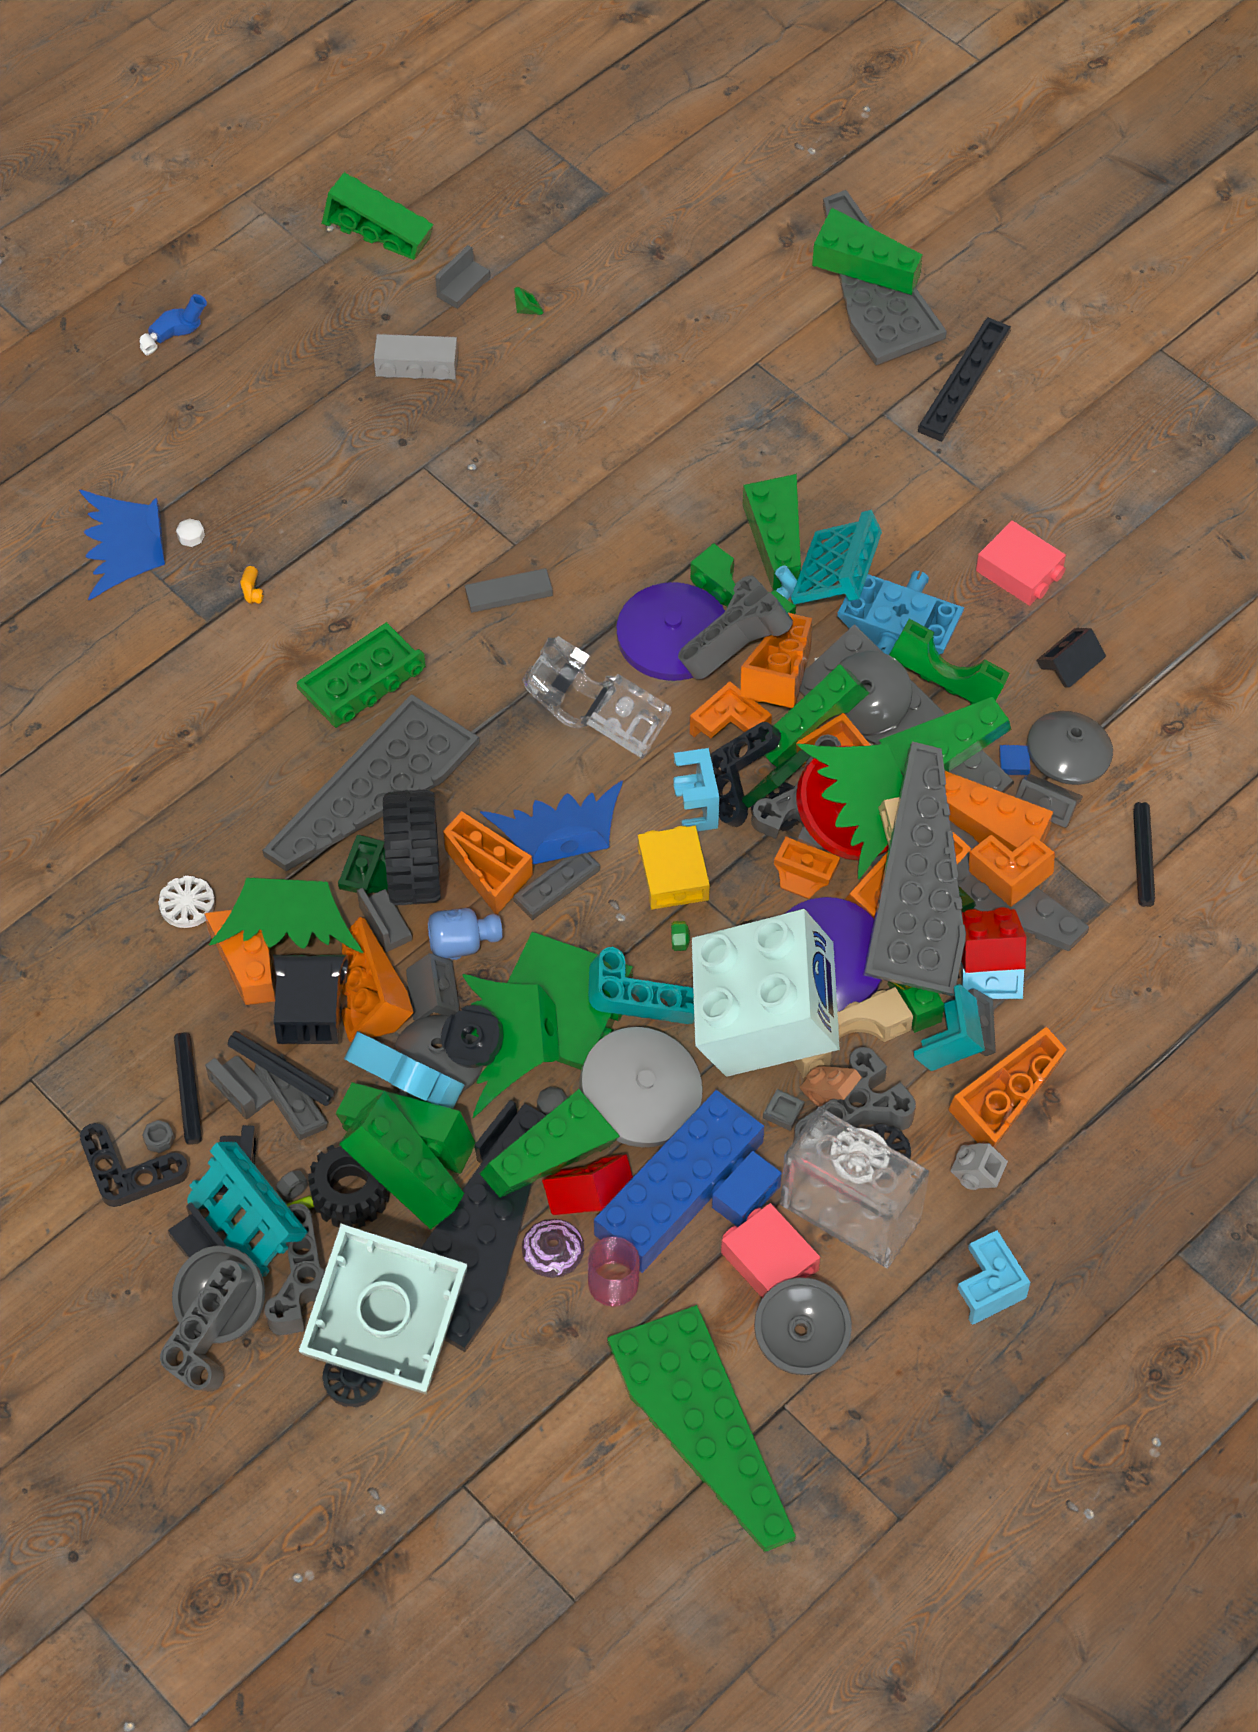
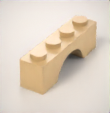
M896 987L887 991L880 990L873 994L871 998L860 1003L853 1002L847 1005L844 1010L837 1012L839 1039L850 1033L864 1032L886 1042L911 1031L913 1015ZM832 1052L794 1060L793 1062L802 1077L805 1078L817 1066L830 1067Z

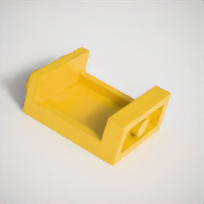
M696 825L689 827L678 826L664 831L651 830L638 835V853L641 855L651 910L709 900L710 884Z

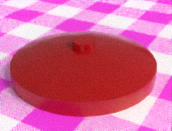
M844 745V746H836V747H852V746ZM814 758L802 771L797 784L796 801L800 818L812 838L824 849L845 859L859 860L864 842L851 846L852 837L859 826H835L836 819L846 803H837L822 797V793L834 784L837 779L820 775L818 770L829 765ZM887 845L878 856L887 852L889 846Z

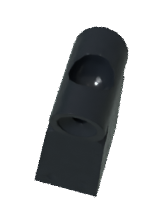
M273 955L277 977L273 1021L277 1044H338L341 989L347 976L348 955Z

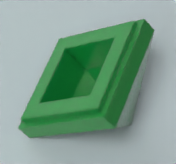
M520 287L514 289L517 313L542 315L544 313L532 293Z

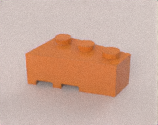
M462 811L443 831L446 852L496 915L533 875L531 855Z
M232 910L204 913L208 932L212 939L221 929ZM261 929L247 941L243 940L242 930L236 935L216 944L219 954L225 962L245 1005L275 1001L271 951L264 941Z

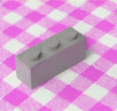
M377 334L374 353L375 374L377 377L456 379L458 361L457 337Z

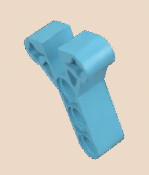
M358 1031L344 1057L345 1060L422 1100L451 1109L454 1108L465 1086Z

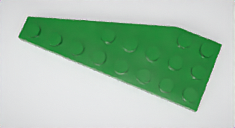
M698 1306L687 1308L607 1337L608 1346L630 1399L637 1407L643 1410L654 1427L659 1429L671 1442V1446L703 1483L706 1482L713 1490L717 1499L738 1519V1523L758 1546L766 1552L795 1541L796 1535Z

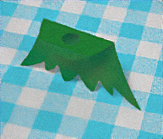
M888 743L852 747L797 744L810 756L829 765L818 770L820 775L837 779L834 784L822 793V797L827 800L846 803L836 819L835 826H859L852 837L851 846L864 842L858 865V879H860L875 858L888 845L878 807L884 800L900 796L903 775Z
M246 878L230 915L209 943V946L220 943L242 930L243 940L247 941L261 929L267 947L274 946L287 932L298 947L305 949L311 933L314 932L316 937L326 945H329V935H332L346 946L363 953L341 917L328 882Z
M462 974L470 988L482 999L471 1003V1005L486 1008L503 1025L501 1049L495 1056L494 1061L478 1077L477 1084L488 1082L480 1095L472 1118H475L495 1097L524 1074L543 1062H554L560 1058L556 1005L538 984L501 983ZM546 1018H548V1019H547V1023H546V1029H545L544 1021H545ZM473 1029L472 1035L479 1037L476 1032L477 1029Z

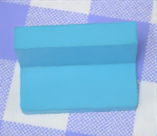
M961 962V985L967 991L974 988L992 999H1023L1024 969L965 973Z

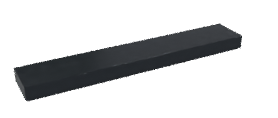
M989 317L985 319L920 422L918 433L940 442L944 440L1010 334L1011 326Z

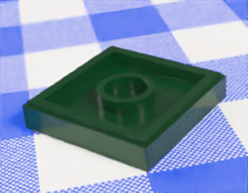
M802 749L771 771L743 797L742 802L747 808L751 807L779 787L811 756Z

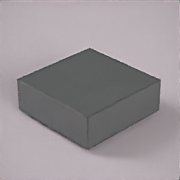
M777 1089L763 1113V1119L791 1131L804 1108L805 1102Z

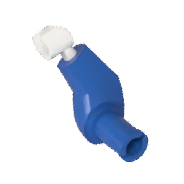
M194 294L191 296L185 309H172L164 312L149 327V334H143L140 337V349L143 353L150 355L157 349V344L154 341L162 343L172 336L187 335L195 331L201 324L199 316L207 305L206 299L201 295Z

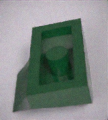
M356 835L338 881L340 890L357 893L358 889L363 888L366 894L378 893L384 889L388 891L384 841Z

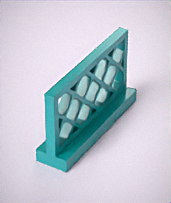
M872 510L861 512L857 522L815 531L791 596L794 605L846 594L849 601L860 598L882 534V530ZM827 575H829L826 579H824L823 581H821V582L819 583L820 580H822V579L825 578ZM839 581L838 585L831 586L835 582Z

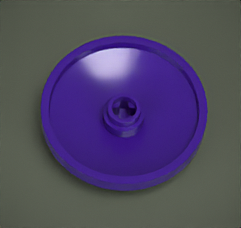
M676 582L652 585L633 595L621 609L617 620V642L619 649L632 667L647 676L668 681L694 678L679 660L678 654L689 641L725 613V610L714 596L699 587Z
M832 897L807 900L788 910L786 913L805 909L833 941L837 1012L844 1010L847 1005L853 1002L860 1003L871 998L882 983L881 979L863 975L874 918L860 906L847 900Z

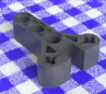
M750 575L740 579L734 586V595L725 613L680 650L678 654L679 660L695 679L707 677L749 641L769 635L780 636L792 626V618L771 592L768 593L754 576Z
M823 735L818 738L815 745L836 747L841 746V743L833 735ZM811 756L807 760L805 767L812 759H814V757ZM797 784L794 789L773 799H760L754 805L751 824L757 831L776 839L786 820L797 819L803 827L797 841L828 852L812 838L800 818L796 801ZM764 812L769 813L766 819L761 817Z
M859 1047L850 1055L849 1068L856 1069L862 1077L861 1080L844 1100L831 1099L796 1124L793 1141L794 1149L802 1156L811 1157L834 1143L841 1133L857 1128L861 1124H885L899 1130L908 1129L914 1121L916 1101L901 1082L884 1093L873 1092V1088L885 1081L887 1066L873 1050L867 1047ZM858 1102L864 1106L854 1107L851 1103ZM833 1118L838 1120L839 1122L836 1124H832L827 1122L826 1120ZM811 1135L814 1137V1139L806 1140L803 1139L801 1136Z
M293 1204L288 1206V1208L298 1220L305 1221L302 1225L308 1233L302 1241L286 1242L291 1273L278 1295L268 1300L265 1305L264 1312L268 1327L277 1335L305 1331L302 1309L307 1303L316 1301L325 1271L320 1268L311 1213L302 1204ZM303 1248L310 1250L304 1255L296 1254L298 1250ZM306 1277L314 1278V1281L309 1284L301 1283V1280ZM283 1313V1317L278 1318V1314Z

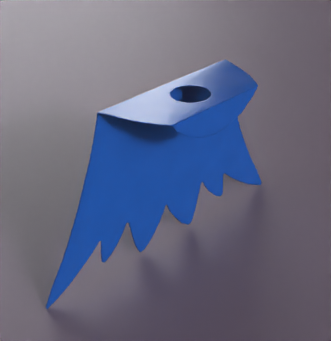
M79 490L83 497L99 510V512H90L88 515L94 520L103 523L84 531V534L88 537L102 542L87 553L86 558L106 560L93 572L94 575L104 573L105 575L93 588L88 600L127 579L165 565L160 508L157 498L150 505L107 498L88 491Z
M623 781L611 787L597 802L595 801L594 794L590 793L583 801L582 806H579L576 800L567 793L559 802L557 810H554L542 801L535 800L532 817L516 809L513 810L516 819L491 812L480 811V813L502 830L518 848L531 855L532 865L609 848L612 815Z

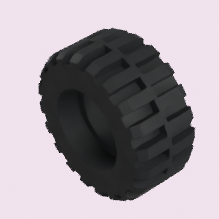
M428 789L388 792L383 796V829L389 900L394 905L436 903L441 899L434 792Z

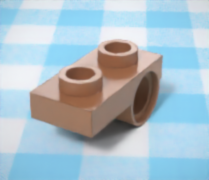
M817 1066L808 1073L807 1079L799 1088L812 1103L821 1107L831 1099L844 1100L862 1077L856 1069Z

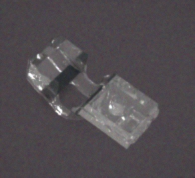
M559 636L557 638H548L540 652V657L534 666L530 665L522 679L525 688L562 723L573 728L593 727L643 759L670 717L672 707L620 674H617V676H606L603 682L591 680L584 672V668L591 656ZM571 684L582 694L595 699L586 715L581 716L579 719L569 715L560 708L566 697L565 693Z

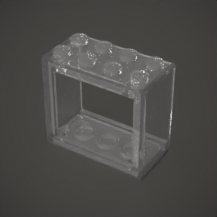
M818 1107L784 1155L780 1205L888 1269L921 1221L929 1170L825 1109Z

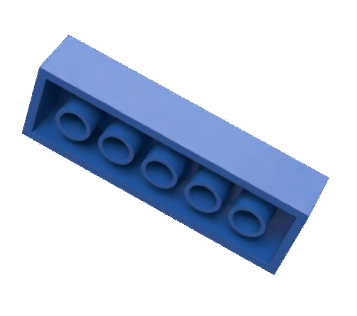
M715 1090L594 1218V1236L643 1273L711 1200L712 1189L720 1179L726 1180L730 1176L731 1170L738 1159L741 1157L746 1158L752 1151L755 1152L762 1145L764 1125L719 1091Z

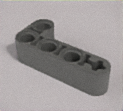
M225 1260L216 1267L160 1353L162 1366L194 1390L215 1391L222 1385L224 1380L222 1368L205 1354L252 1285L253 1271L244 1263ZM216 1296H219L220 1305L214 1311L212 1302ZM198 1323H200L202 1326V1332L200 1336L196 1338L194 1335L195 1326ZM180 1350H182L184 1354V1359L182 1363L178 1365L176 1362L177 1353ZM206 1368L208 1371L207 1381L204 1384H202L200 1380V1374Z

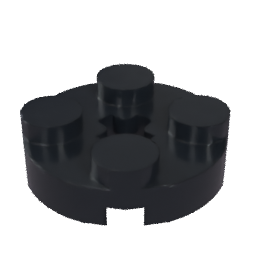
M477 1005L462 1007L461 1011L455 1015L451 1014L445 1021L441 1032L442 1046L446 1050L448 1057L462 1067L478 1068L480 1066H488L494 1061L495 1056L501 1049L503 1025L492 1012L484 1007ZM473 1029H477L476 1032L479 1037L477 1041L470 1044V1041L466 1039V1035L472 1034Z

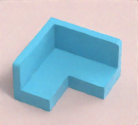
M997 1230L969 1244V1251L983 1272L959 1283L957 1289L971 1310L969 1321L974 1325L1026 1299L1031 1282Z

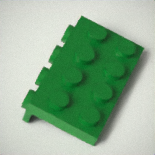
M386 622L297 681V689L337 728L341 724L351 721L357 713L366 707L373 706L378 699L388 692L398 689L409 678L419 675L426 667L425 655L420 649L415 651Z

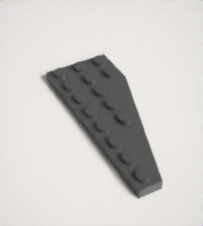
M912 742L909 747L863 975L953 996L955 994L954 986L957 984L966 931L961 912L962 901L959 896L954 839L950 827V809L946 797L943 755L941 748Z

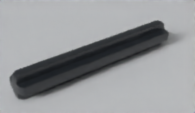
M1137 802L1134 805L1133 814L1138 904L1142 907H1151L1155 902L1150 805L1147 802Z
M234 1031L229 1037L228 1047L324 1106H328L334 1099L335 1090L241 1032Z
M177 1033L174 1036L184 1139L188 1145L199 1144L202 1141L192 1043L189 1033Z

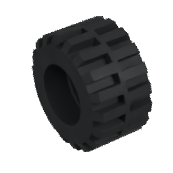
M332 1144L327 1147L328 1152L326 1154L321 1151L317 1155L318 1162H312L310 1166L311 1173L308 1174L311 1198L316 1212L321 1213V1218L326 1222L331 1219L332 1226L338 1228L340 1224L352 1227V1224H358L360 1228L366 1226V1220L369 1219L371 1222L376 1220V1212L383 1213L385 1210V1202H388L390 1197L389 1191L341 1146L335 1148ZM347 1176L360 1177L366 1181V1184L359 1191L350 1194L339 1193L332 1189L338 1180Z

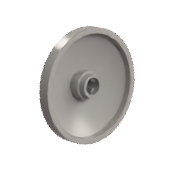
M629 1027L606 1035L591 1049L580 1073L579 1089L618 1133L620 1137L616 1141L626 1145L656 1147L665 1144L701 1105L702 1081L695 1061L678 1041L654 1029Z

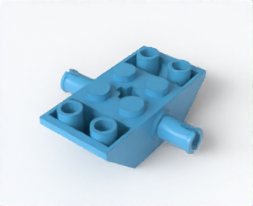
M913 571L906 587L868 574L860 598L849 601L846 596L837 616L849 629L855 624L887 655L890 654L908 619H911L934 631L935 648L938 654H943L962 616L964 607L922 593L929 580V577L924 572L917 579L920 571Z

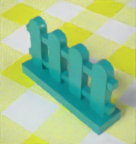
M216 1142L210 1150L214 1156L208 1161L210 1169L200 1181L193 1180L189 1185L192 1191L188 1195L187 1202L188 1204L192 1202L197 1210H202L206 1207L210 1213L205 1220L215 1232L224 1230L228 1235L223 1241L224 1244L248 1255L258 1266L262 1277H265L269 1273L267 1265L277 1253L284 1254L287 1251L288 1247L285 1243L302 1241L308 1232L237 1142ZM225 1184L228 1191L216 1203L213 1197ZM243 1207L246 1213L234 1226L231 1220ZM261 1230L264 1236L252 1249L249 1242Z

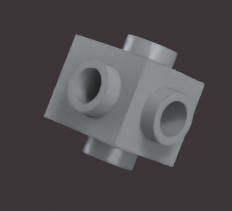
M989 1143L962 1145L956 1155L951 1172L967 1189L995 1188L998 1186L1008 1161Z

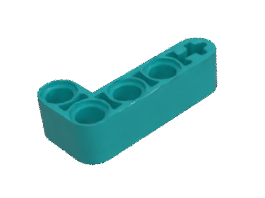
M614 947L603 949L590 963L588 997L594 1009L601 1012L682 1024L695 1023L694 989L692 987L626 978L625 957L619 949ZM603 961H606L607 963H609L610 966H611V969L607 968V967L604 965ZM602 989L609 992L611 998L605 996ZM631 993L635 994L640 1002L635 1001ZM660 998L664 999L668 1003V1006H665L661 1002Z

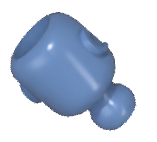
M459 908L437 911L428 918V933L432 953L443 958L457 960L462 956L475 954L479 950L480 941L488 940L494 943L500 941L503 937L501 919L496 914L487 915L484 919H477L472 909Z

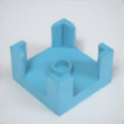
M709 748L674 753V764L676 766L697 764L696 774L673 778L675 795L683 797V806L686 810L702 807L704 816L684 819L681 821L682 826L696 825L697 831L718 829L719 793Z

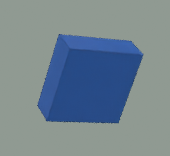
M1000 745V768L1007 775H1029L1030 756L1027 745Z

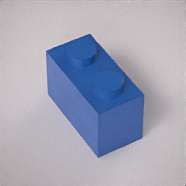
M754 1151L746 1158L741 1157L738 1159L731 1170L730 1176L726 1180L720 1179L711 1192L712 1208L737 1227L746 1222L749 1214L755 1209L761 1208L781 1187L782 1172Z

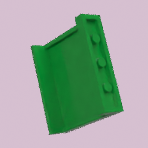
M531 932L507 983L538 984L550 996L556 1005L560 1058L556 1061L581 1070L591 1049L599 1040L613 1032L611 1028L614 1021L619 1022L622 1015L598 1011L589 1002V967L598 954ZM603 961L604 965L607 968L611 969L610 964L606 961ZM625 964L626 978L633 979V966ZM602 989L604 995L611 998L609 992ZM546 1018L545 1021H544L545 1029H546V1023H547V1019H548V1018Z

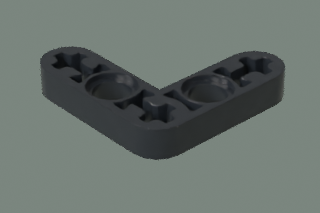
M768 722L757 724L710 754L719 793V818L722 822L732 827L741 826L748 816V808L742 802L744 792L738 771L771 752L780 743L781 732ZM747 744L748 749L746 754L742 757H739V751L741 747ZM731 782L730 791L723 795L724 786Z
M98 1123L89 1124L80 1133V1141L101 1198L108 1206L118 1207L180 1184L188 1177L189 1168L187 1160L183 1155L175 1152L122 1171L109 1134L103 1125ZM95 1134L99 1138L102 1148L96 1151L90 1137ZM102 1159L113 1161L112 1167L107 1171H99L96 1165ZM171 1164H176L178 1167L177 1173H173L170 1170ZM159 1168L163 1177L160 1180L156 1171ZM147 1173L153 1176L152 1182L146 1186L136 1184V1179L141 1174ZM114 1179L119 1192L118 1195L113 1196L107 1180Z

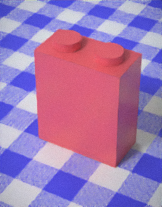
M1012 520L978 554L976 571L1030 606L1037 598L1041 599L1046 594L1049 585L1053 581L1058 582L1062 578L1066 570L1064 567L1066 554Z
M771 1203L763 1209L757 1208L752 1211L747 1217L746 1222L739 1227H731L722 1237L721 1253L762 1299L770 1289L783 1281L793 1278H809L819 1271L820 1256Z

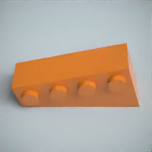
M788 613L793 620L790 629L780 636L769 635L762 640L741 666L742 697L750 698L756 702H767L788 708L795 706L811 650L812 618Z
M945 771L946 797L950 809L949 820L961 830L972 835L977 842L981 843L988 836L992 835L1012 852L1033 835L1044 843L1050 830L1053 811Z
M1046 1026L955 1095L948 1110L977 1143H989L992 1147L996 1148L1059 1065L1067 1049Z

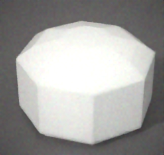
M191 518L180 522L176 529L180 543L189 547L200 544L205 536L204 528L200 521Z

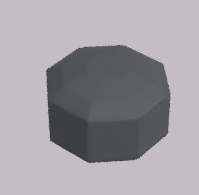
M550 1086L540 1091L537 1099V1108L539 1112L547 1116L564 1102L567 1097L562 1089Z
M159 1120L147 1124L142 1134L148 1150L156 1153L170 1149L175 1139L169 1123Z
M300 1170L290 1171L281 1177L276 1185V1189L284 1201L294 1200L305 1191L308 1182Z

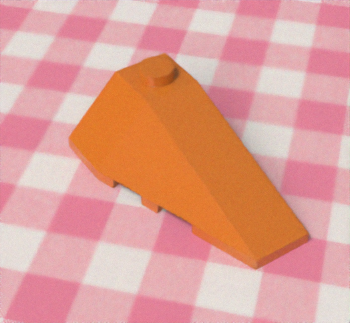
M359 917L349 928V931L361 947L363 953L342 943V955H348L349 957L347 983L342 988V994L347 996V1008L342 1010V1020L348 1041L350 1042L353 1041L357 1031L370 1038L394 1033L414 1013L408 992L365 918Z

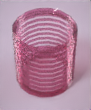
M619 1237L603 1238L595 1243L589 1252V1291L596 1301L606 1306L624 1305L633 1299L638 1290L640 1259L637 1249L626 1239ZM614 1263L625 1266L631 1273L623 1279L609 1280L598 1275L596 1271L604 1265Z

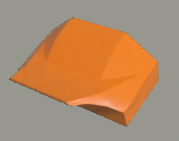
M785 837L774 859V865L779 873L780 888L810 899L821 887L829 885L840 864V857L789 837Z

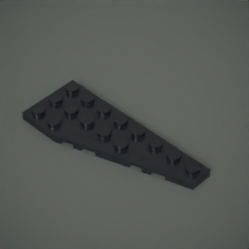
M525 1103L463 1188L464 1195L455 1211L436 1226L421 1247V1250L467 1264V1271L444 1339L463 1352L467 1351L501 1301L504 1284L511 1266V1259L515 1245H517L529 1202V1195L534 1184L533 1182L500 1198L480 1175L481 1171L494 1158L546 1116Z

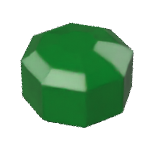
M673 921L671 923L672 950L686 951L689 947L690 930L685 921Z

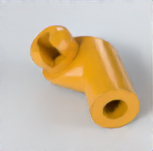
M254 566L245 568L240 584L245 601L249 604H260L263 601L264 595H262V589L254 588L258 576V570Z

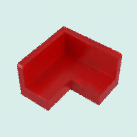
M627 1154L600 1157L585 1167L561 1169L542 1179L551 1214L562 1215L602 1211L633 1176Z

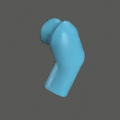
M783 565L775 572L782 583V587L776 591L786 599H789L792 596L797 580L788 567Z

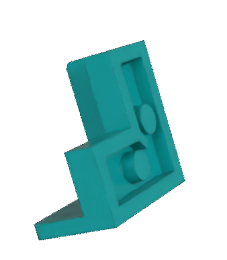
M960 984L954 986L955 1000L944 1004L948 1030L921 1040L922 1048L914 1051V1058L930 1071L985 1051L977 999Z

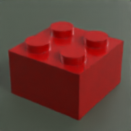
M1000 907L993 911L970 909L962 913L966 938L961 962L965 973L1026 969V934L1016 909Z

